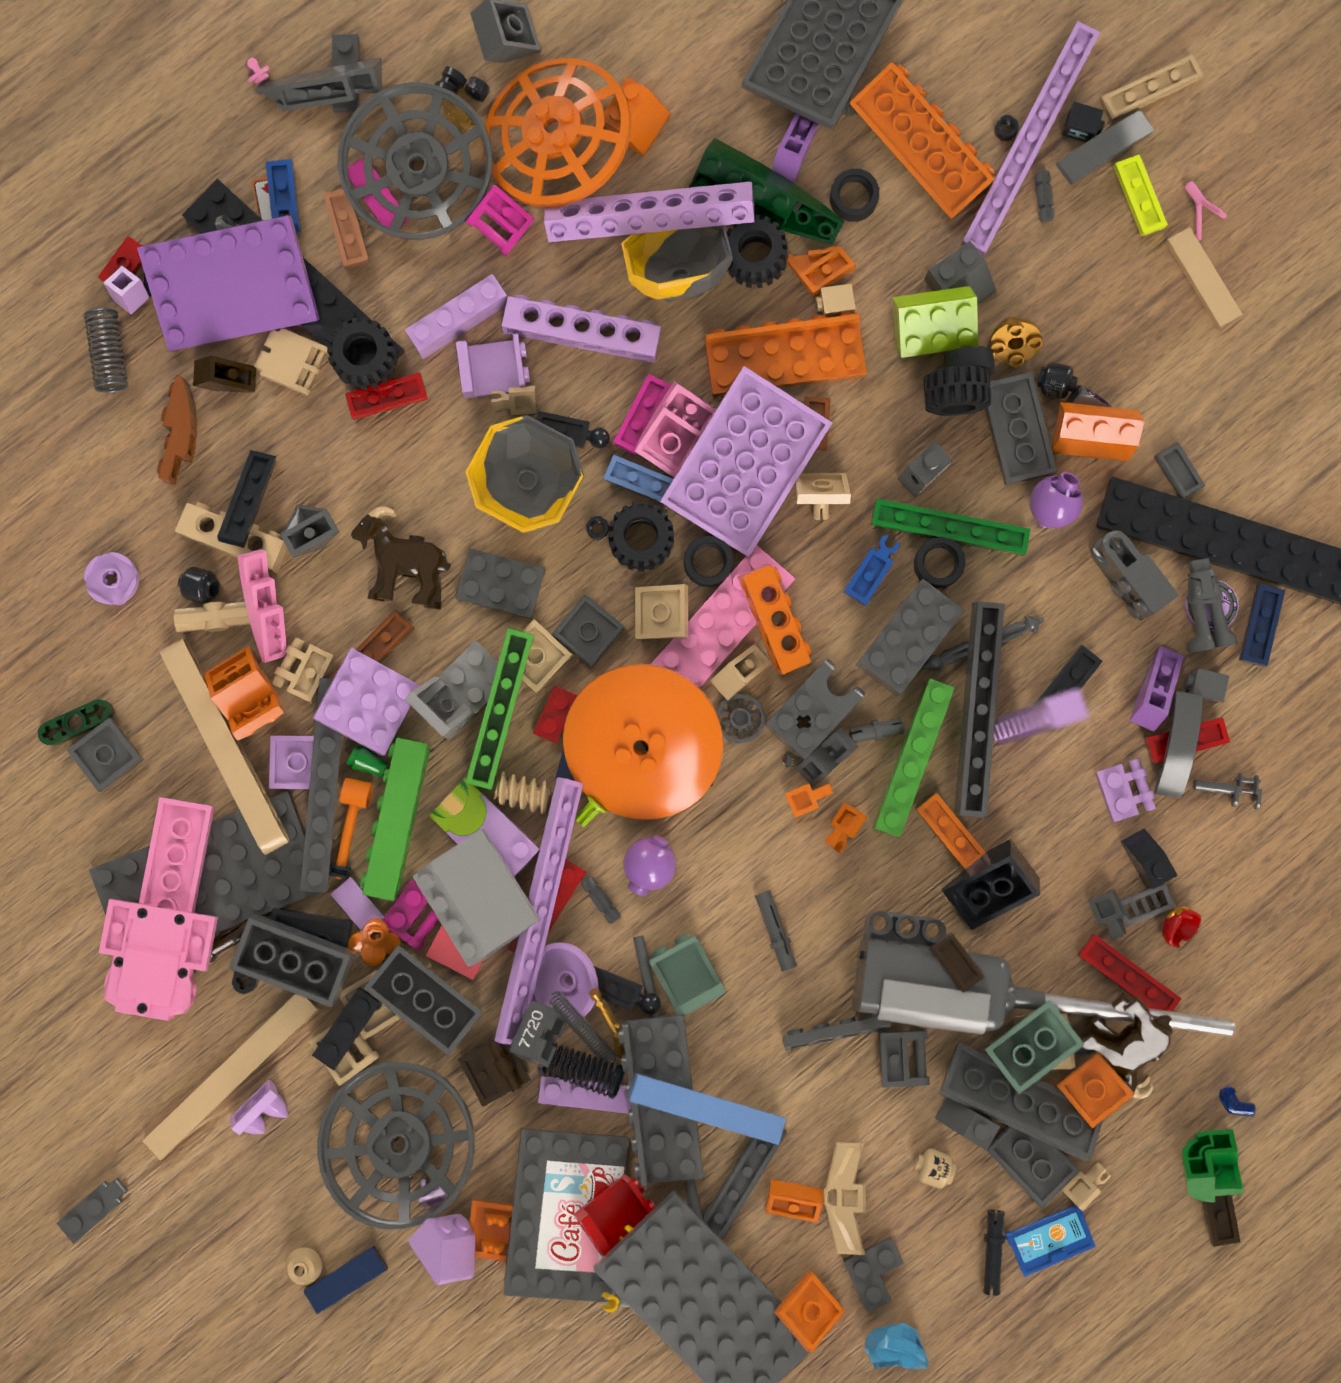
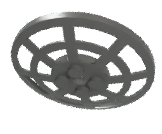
M408 82L393 85L368 98L356 109L347 122L338 149L340 182L354 210L378 231L406 240L436 238L462 225L485 197L493 171L491 142L485 126L477 113L465 100L452 91L428 83ZM407 94L432 95L429 111L410 110L397 114L390 99ZM442 100H447L460 108L472 120L475 127L462 135L452 122L439 115ZM381 104L388 119L375 130L369 142L367 143L353 137L363 119ZM412 119L426 120L423 133H407L402 122ZM438 123L446 128L455 137V140L442 147L440 142L433 137L436 124ZM393 127L398 139L391 145L389 150L378 147L377 144L381 137ZM478 137L482 139L486 157L484 179L470 176L471 157L468 144ZM350 147L365 153L364 174L367 184L354 190L350 184L348 174V153ZM460 149L463 156L462 174L449 170L448 156ZM373 156L386 161L388 174L374 181L372 172ZM420 158L424 160V166L421 170L414 171L411 169V162L414 159ZM445 180L459 184L454 193L442 203L437 190L443 185ZM394 185L403 193L399 206L389 202L379 190ZM466 186L480 189L471 207L452 223L446 210L458 201ZM373 194L383 207L395 213L391 226L387 227L371 217L361 206L358 199ZM428 196L433 206L429 210H409L413 197ZM437 215L443 227L425 233L400 231L405 217L423 219Z
M388 1062L371 1066L345 1082L335 1093L325 1110L317 1139V1157L320 1173L334 1201L357 1221L371 1227L386 1230L418 1226L423 1224L426 1219L435 1218L446 1210L458 1197L466 1184L472 1169L475 1153V1132L472 1118L465 1101L457 1089L434 1070L407 1062ZM397 1071L418 1072L434 1079L437 1083L430 1095L415 1088L400 1087ZM386 1073L388 1089L373 1094L362 1105L349 1096L353 1089L365 1080L377 1074ZM445 1090L453 1096L459 1105L467 1130L453 1131L448 1115L438 1103ZM401 1095L413 1096L424 1101L417 1114L403 1111ZM390 1097L391 1113L379 1119L369 1111L377 1102ZM342 1104L353 1112L354 1116L347 1129L345 1146L329 1148L332 1124ZM432 1110L441 1119L445 1133L431 1135L425 1121ZM363 1120L372 1128L368 1135L367 1143L355 1145L356 1131L360 1121ZM399 1136L406 1143L405 1149L402 1152H397L394 1148V1141ZM468 1141L466 1165L460 1180L455 1186L445 1176L452 1161L454 1143ZM446 1144L441 1168L437 1169L429 1161L432 1146ZM368 1154L372 1165L376 1168L368 1179L362 1174L356 1161V1156ZM346 1157L351 1174L361 1186L350 1200L343 1193L335 1179L330 1159ZM423 1170L432 1180L423 1188L410 1193V1176ZM384 1176L398 1178L399 1194L384 1192L376 1188V1186ZM437 1186L448 1195L433 1210L410 1219V1201L427 1195ZM369 1194L385 1202L399 1203V1220L378 1218L358 1207Z

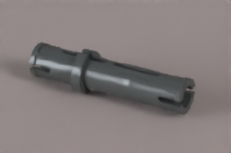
M771 890L755 895L772 942L770 947L776 953L781 972L797 967L798 965L789 945L791 943L790 937L787 938Z

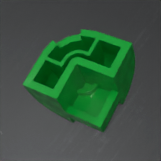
M1212 1130L1195 1133V1137L1188 1141L1182 1150V1166L1189 1195L1200 1201L1215 1202V1196L1243 1194L1234 1130Z

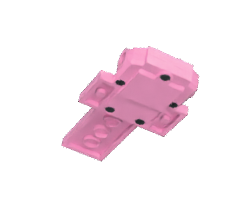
M159 797L139 903L109 899L99 953L114 955L112 965L105 979L104 998L107 1002L116 1006L115 1012L169 1021L174 1019L175 1015L186 1013L194 1003L197 985L195 984L193 969L208 971L218 917L194 913L215 806Z

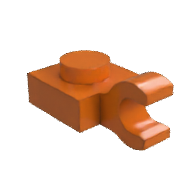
M808 783L785 793V796L796 818L818 809L819 805L816 800L832 794L833 791L830 784L812 790Z
M844 802L830 824L835 829L827 837L825 843L837 852L842 853L847 845V836L853 839L867 819V816Z

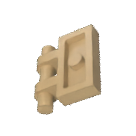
M295 637L291 646L288 645L285 650L287 654L281 666H277L274 672L276 676L272 684L281 688L287 679L291 681L287 692L312 703L319 689V679L325 678L336 656L311 644L306 653L300 650L305 641ZM296 658L302 661L296 673L293 674L290 670Z

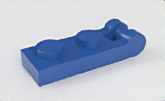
M292 159L266 162L271 217L277 218L281 217V214L289 213L292 216L296 232H301Z

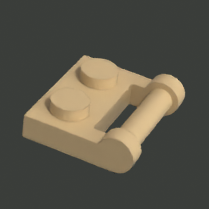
M332 1026L309 1041L314 1050H316ZM361 1034L354 1043L364 1056L363 1060L358 1062L349 1049L334 1071L326 1066L339 1086L380 1057L376 1050L373 1052Z

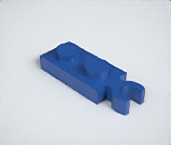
M887 535L880 539L879 551L874 548L870 549L843 592L864 606L867 605L894 562L888 556L894 554L900 543L896 542L893 548H887L885 546V541L888 538Z

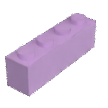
M491 274L405 329V332L422 359H425L506 307L507 295L494 275Z

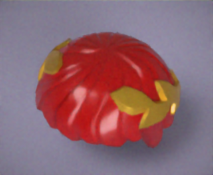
M1186 906L1172 909L1163 922L1162 938L1170 946L1173 945L1179 948L1182 940L1189 942L1198 932L1202 922L1201 915Z

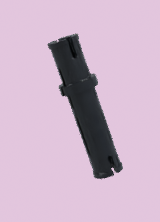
M995 1209L987 1210V1233L984 1234L986 1258L983 1293L990 1295L991 1284H993V1296H998L1001 1294L1000 1276L1002 1244L1005 1243V1236L1003 1235L1005 1212L998 1210L997 1221H995Z

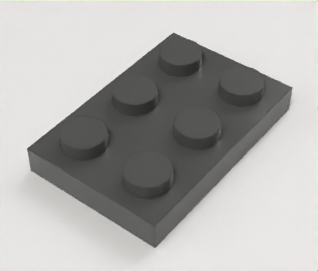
M469 548L456 599L532 619L546 569Z

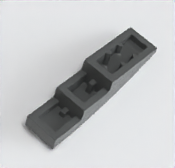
M1139 110L1058 161L1056 166L1068 183L1072 185L1101 169L1110 160L1128 151L1132 145L1149 137L1155 130Z

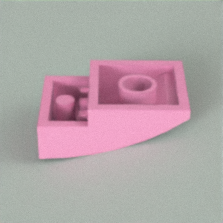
M674 381L651 417L634 451L675 477L716 409Z

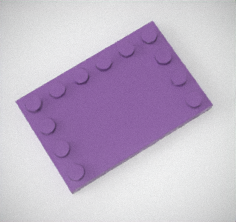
M291 215L137 248L168 351L319 320Z

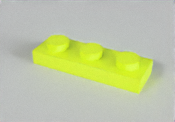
M1140 154L1115 163L1113 168L1141 237L1166 228L1168 224Z

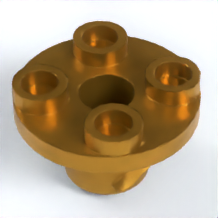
M1018 317L1005 319L994 329L989 338V347L993 350L994 358L1002 363L1010 364L1012 367L1022 366L1024 362L1034 357L1043 345L1041 331L1038 326L1032 321Z

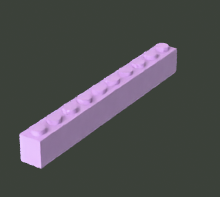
M1080 689L1045 699L995 719L993 741H997L998 746L1089 718Z

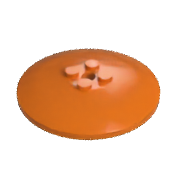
M633 664L621 666L601 674L580 692L566 718L563 746L569 770L576 782L583 783L582 791L588 797L591 796L604 809L617 815L649 820L677 814L693 805L706 793L713 783L721 764L723 733L719 717L711 701L691 680L680 673L661 666ZM638 740H643L648 744L649 750L639 752L635 749L634 743Z

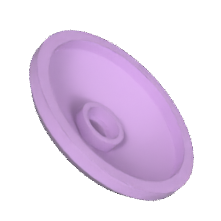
M558 942L546 945L532 1001L552 1007L550 1000L553 996L557 995H552V993L560 991L574 1008L585 1017L595 1003L589 996V992L593 988H598L597 975L592 962L581 949L572 944Z

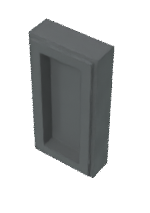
M1179 442L1154 456L1179 498L1185 499L1205 487L1204 482Z

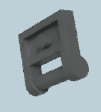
M927 1030L879 1032L882 1087L930 1085V1078L926 1072L925 1039H928ZM907 1040H914L916 1076L909 1077Z

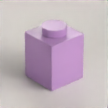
M123 266L104 282L112 300L130 314L134 313L150 298L141 280Z

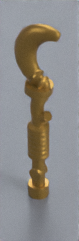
M593 988L590 990L589 996L596 1002V1006L600 1009L601 1017L614 1034L613 1040L615 1043L613 1049L616 1056L622 1060V1055H626L624 1044L621 1045L619 1040L618 1028L620 1023H616V1019L609 1007L605 1006L599 989Z

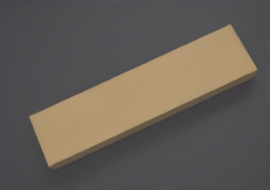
M1190 54L1101 96L1099 101L1110 122H1113L1201 80L1203 74L1195 58Z
M1189 227L1166 241L1167 246L1217 329L1243 315L1192 229Z

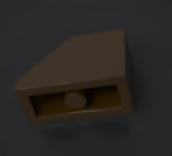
M212 355L194 361L193 386L220 392H255L256 367Z

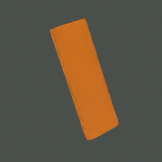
M771 1180L765 1213L818 1223L823 1205V1189Z

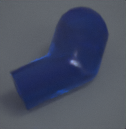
M1225 1087L1220 1090L1219 1100L1229 1114L1254 1117L1256 1111L1254 1103L1240 1102L1235 1094L1236 1090L1232 1087Z

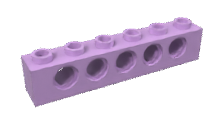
M523 295L508 296L502 321L504 334H518L519 337L655 363L661 336V326H657L656 322L650 320H642V322L632 321L630 317L625 315H617L616 317L606 316L605 312L599 310H591V312L581 311V308L574 305H566V307L555 306L556 304L549 300H541L540 302L530 301L529 297ZM530 313L538 315L537 320L534 322L526 321L525 317ZM555 318H561L564 321L559 327H553L550 323ZM580 323L589 325L588 330L585 332H579L575 328ZM605 328H611L615 332L610 337H604L601 335V331ZM630 333H637L640 336L636 342H630L626 337Z

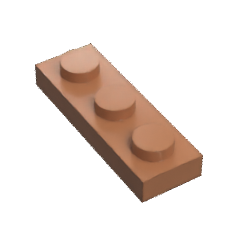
M340 189L323 194L345 270L370 263L356 211L347 199L344 190Z

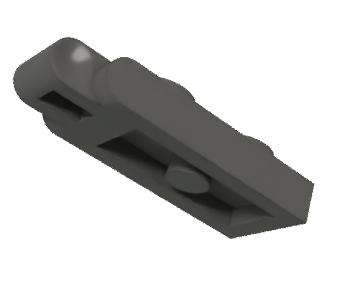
M116 1178L110 1184L105 1181L56 1224L74 1244L123 1202L120 1197L128 1189L119 1178Z

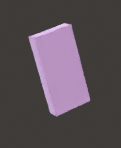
M350 877L334 890L331 896L362 931L363 926L370 919L378 918L383 920L385 915L369 896L362 895L363 889L360 888V885L353 877Z

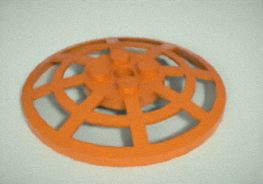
M577 58L547 60L521 72L500 92L486 119L485 129L489 139L491 128L502 126V144L505 155L496 164L493 162L492 176L499 186L511 197L524 204L536 207L566 206L593 194L616 172L629 145L631 113L628 101L619 84L600 66ZM567 65L562 76L546 77L534 83L529 79L533 74L547 68ZM578 66L585 67L599 74L606 80L609 86L594 92L585 82L573 78V75ZM559 83L554 96H547L541 99L536 91L540 87ZM521 84L524 90L512 101L506 115L496 116L505 98L516 86ZM569 85H573L587 94L586 97L575 103L565 97ZM614 94L620 109L621 125L619 133L604 129L605 114L601 100ZM528 96L532 106L528 109L525 116H513L518 105ZM591 105L594 106L596 113L595 127L584 125L583 117L580 113ZM551 123H558L556 130L547 132V128ZM509 127H522L523 139L511 148ZM582 136L591 137L592 140L588 147L577 158L573 149L579 143ZM601 140L615 143L614 151L607 163L590 179L583 165L594 155ZM528 148L537 155L535 169L524 165L517 159ZM564 156L568 162V165L564 167L546 170L548 159ZM511 163L521 173L533 178L531 194L513 187L501 176V173ZM574 172L581 183V186L574 190L557 195L542 196L544 180L558 179Z

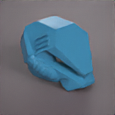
M905 1323L887 1324L878 1327L865 1339L864 1351L870 1356L874 1368L899 1366L907 1369H928L929 1361L919 1333Z

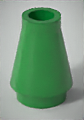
M357 745L354 747L346 763L352 766V770L376 775L380 778L388 763L382 761L366 747L362 746L361 748Z

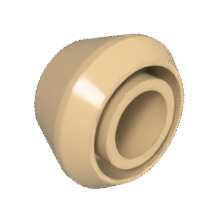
M307 1247L297 1248L287 1257L285 1271L293 1283L308 1285L320 1276L322 1261L318 1253L313 1249Z

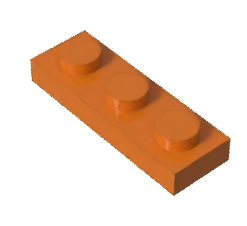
M934 793L915 809L964 870L986 853L938 793Z

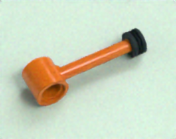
M347 777L344 780L340 803L348 805L336 864H330L332 869H330L329 875L334 876L335 879L349 878L347 873L351 871V867L346 866L357 814L359 808L367 809L369 807L373 793V783Z

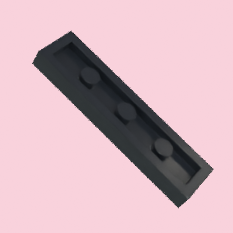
M250 450L217 535L218 542L242 548L245 547L276 465V456Z

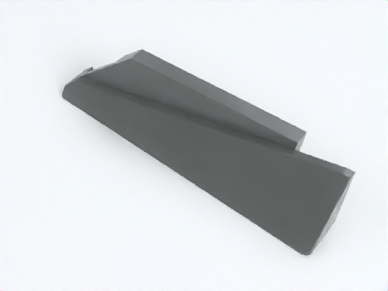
M375 58L265 81L256 88V92L259 95L265 94L277 103L276 106L283 111L353 101L357 97L356 93L376 94L382 90L381 58Z

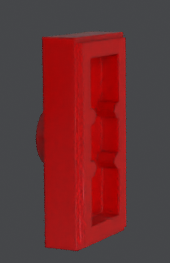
M127 236L101 271L98 278L105 282L121 266L135 275L142 266L137 250L142 245Z

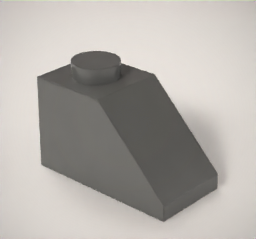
M948 1097L945 1098L935 1116V1119L985 1150L988 1149L1000 1128L999 1125L984 1115Z

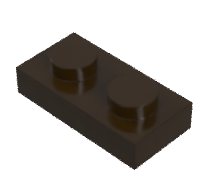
M1232 1195L1215 1196V1202L1203 1201L1211 1245L1216 1247L1240 1243Z

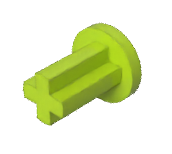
M591 796L587 797L589 802L575 817V820L583 827L599 812L604 814L607 811Z

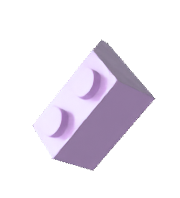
M461 1214L426 1219L408 1240V1243L436 1285L471 1279L473 1277L475 1234L470 1228L468 1220Z

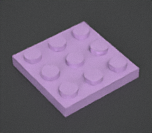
M350 648L312 719L384 756L411 706L405 698L420 685L359 651Z

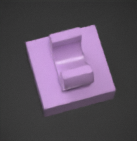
M421 1179L420 1182L421 1188L428 1184L425 1179ZM437 1186L430 1193L419 1198V1203L425 1208H430L441 1204L448 1195Z

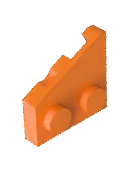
M841 246L829 247L826 250H811L806 255L794 257L792 254H788V260L786 261V264L812 297L818 295L821 288L830 287L855 270V263Z

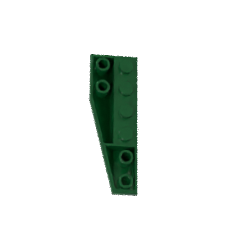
M716 138L712 140L703 154L689 188L752 182L754 215H760V220H764L766 216L770 218L771 224L776 221L779 224L780 230L783 229L784 232L833 245L845 222L779 173Z

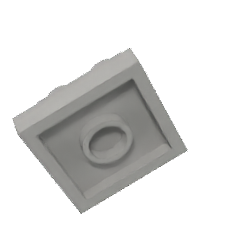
M475 640L439 677L436 675L412 691L405 700L441 736L450 740L487 705L498 662Z

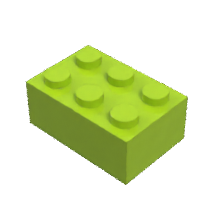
M970 286L892 297L895 347L901 358L978 346L977 296Z

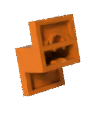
M247 646L204 673L210 698L229 721L231 732L237 741L251 736L258 728L267 723L274 722L284 713L275 686L259 667L255 653L250 646Z

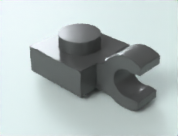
M1115 890L1088 900L1098 925L1106 923L1113 940L1127 934L1124 925L1119 920V918L1125 915V912Z

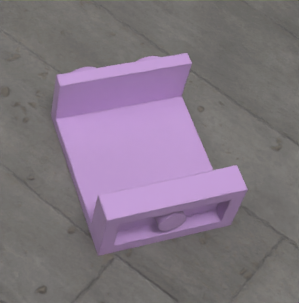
M513 334V340L474 346H468L467 341L456 342L462 393L465 399L492 396V391L509 393V387L526 386L527 382H530L528 366L523 367L522 357H527L525 341L520 342L518 334Z

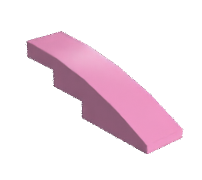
M260 549L238 555L246 609L261 660L266 663L285 657L287 645L283 607L277 604L275 579L270 578L268 575L266 552Z

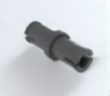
M901 717L881 722L873 720L871 724L850 727L849 736L850 738L852 737L855 743L872 739L880 741L882 737L904 734V724H900L902 722Z

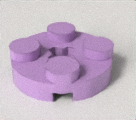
M115 552L93 558L87 565L84 573V581H86L89 595L96 601L106 605L125 604L126 601L133 597L139 586L140 572L135 564L126 556ZM116 572V578L118 579L116 584L113 583L111 586H108L109 580L106 579V576L108 574L113 575Z

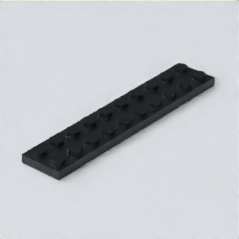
M218 178L182 214L184 219L200 233L216 231V218L223 215L228 216L238 225L263 221ZM303 257L319 320L299 325L320 344L331 347L328 342L330 336L335 338L336 335L333 331L336 327L342 329L343 325L341 323L347 321L348 324L353 323L352 318H358L362 322L363 317H369ZM393 340L398 353L396 358L398 359L405 351ZM368 342L356 345L350 352L349 362L357 366L370 363L376 355L377 346Z
M1110 478L1096 528L1109 532L1121 531L1128 538L1197 560L1209 558L1210 564L1341 605V548L1123 479Z

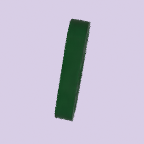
M93 700L44 722L38 729V738L46 745H59L96 728L106 719L113 718L114 708L107 701ZM97 706L106 708L102 718L101 716L89 718L84 712L93 714L98 711ZM75 715H79L83 721L82 726L78 730H73L69 724L70 719ZM63 727L65 730L55 733L54 740L46 736L50 732L49 728L56 730Z

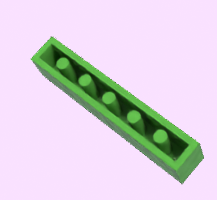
M508 626L466 779L467 784L492 790L534 633Z
M933 679L925 681L872 829L896 838L901 837L953 695L954 687Z
M396 738V743H391L389 758H392L390 769L386 768L383 777V784H386L384 795L380 794L377 804V810H381L378 821H374L371 835L375 836L373 847L369 846L366 854V862H369L367 873L363 872L360 881V888H363L362 895L390 901L398 899L431 745L402 738Z

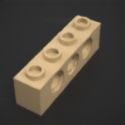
M197 502L196 505L186 503L175 529L176 533L238 558V555L252 552L253 543L256 540H262L263 546L261 550L266 552L268 570L278 574L288 550L280 534L269 530L268 534L259 531L260 527L253 524L244 548L218 542L217 535L226 513L222 511L220 515L210 512L211 507ZM208 521H214L213 530L205 532V524Z

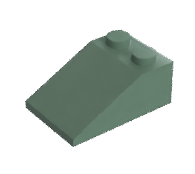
M1049 1000L1000 1035L984 1049L1018 1094H1020L1085 1044Z

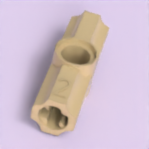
M211 602L203 604V607L177 609L174 613V625L178 633L200 630L217 632L228 630L229 627L251 625L245 602L229 604L226 602Z

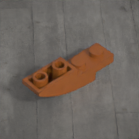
M176 375L175 382L170 384L168 406L164 407L161 415L162 425L171 433L165 438L164 448L166 451L164 458L160 459L157 466L158 478L172 485L176 484L182 461L193 462L197 439V416L193 395L188 382Z

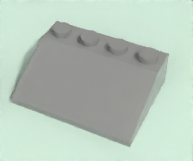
M484 829L479 830L439 856L412 876L468 968L486 960L541 920Z

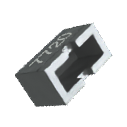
M531 1001L523 1014L519 1030L513 1037L510 1052L523 1060L548 1068L556 1050V1047L552 1045L556 1036L561 1038L567 1024L566 1021L553 1007Z

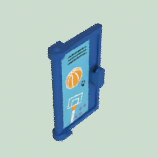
M1074 1203L1073 1206L1011 1232L1007 1231L1004 1233L1005 1239L1012 1247L1024 1277L1096 1247L1084 1219L1085 1214Z

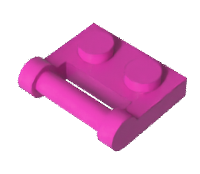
M494 184L465 222L471 227L475 226L500 248L499 251L506 256L534 221V218ZM483 212L511 235L508 240L503 238L480 218Z
M412 879L383 918V921L388 925L391 932L399 936L414 949L420 951L424 945L423 940L437 922L438 917L432 909L414 936L408 932L428 904L419 886Z

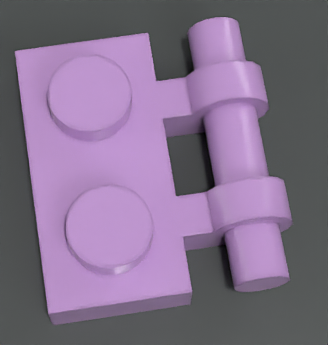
M1139 758L1129 761L1132 771L1128 773L1124 772L1122 764L1094 772L1111 822H1117L1138 815L1137 803L1143 802L1146 812L1156 809L1153 801L1155 796L1153 790H1149L1145 778L1147 773L1145 768H1142ZM1135 779L1140 794L1133 796L1128 781Z

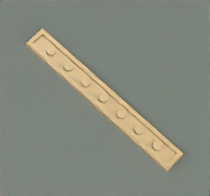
M295 994L142 1142L160 1161L164 1159L319 1008L311 999Z

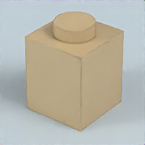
M852 284L821 288L819 297L815 298L817 313L821 312L822 315H827V318L837 317L839 313L851 311L854 314L856 308Z

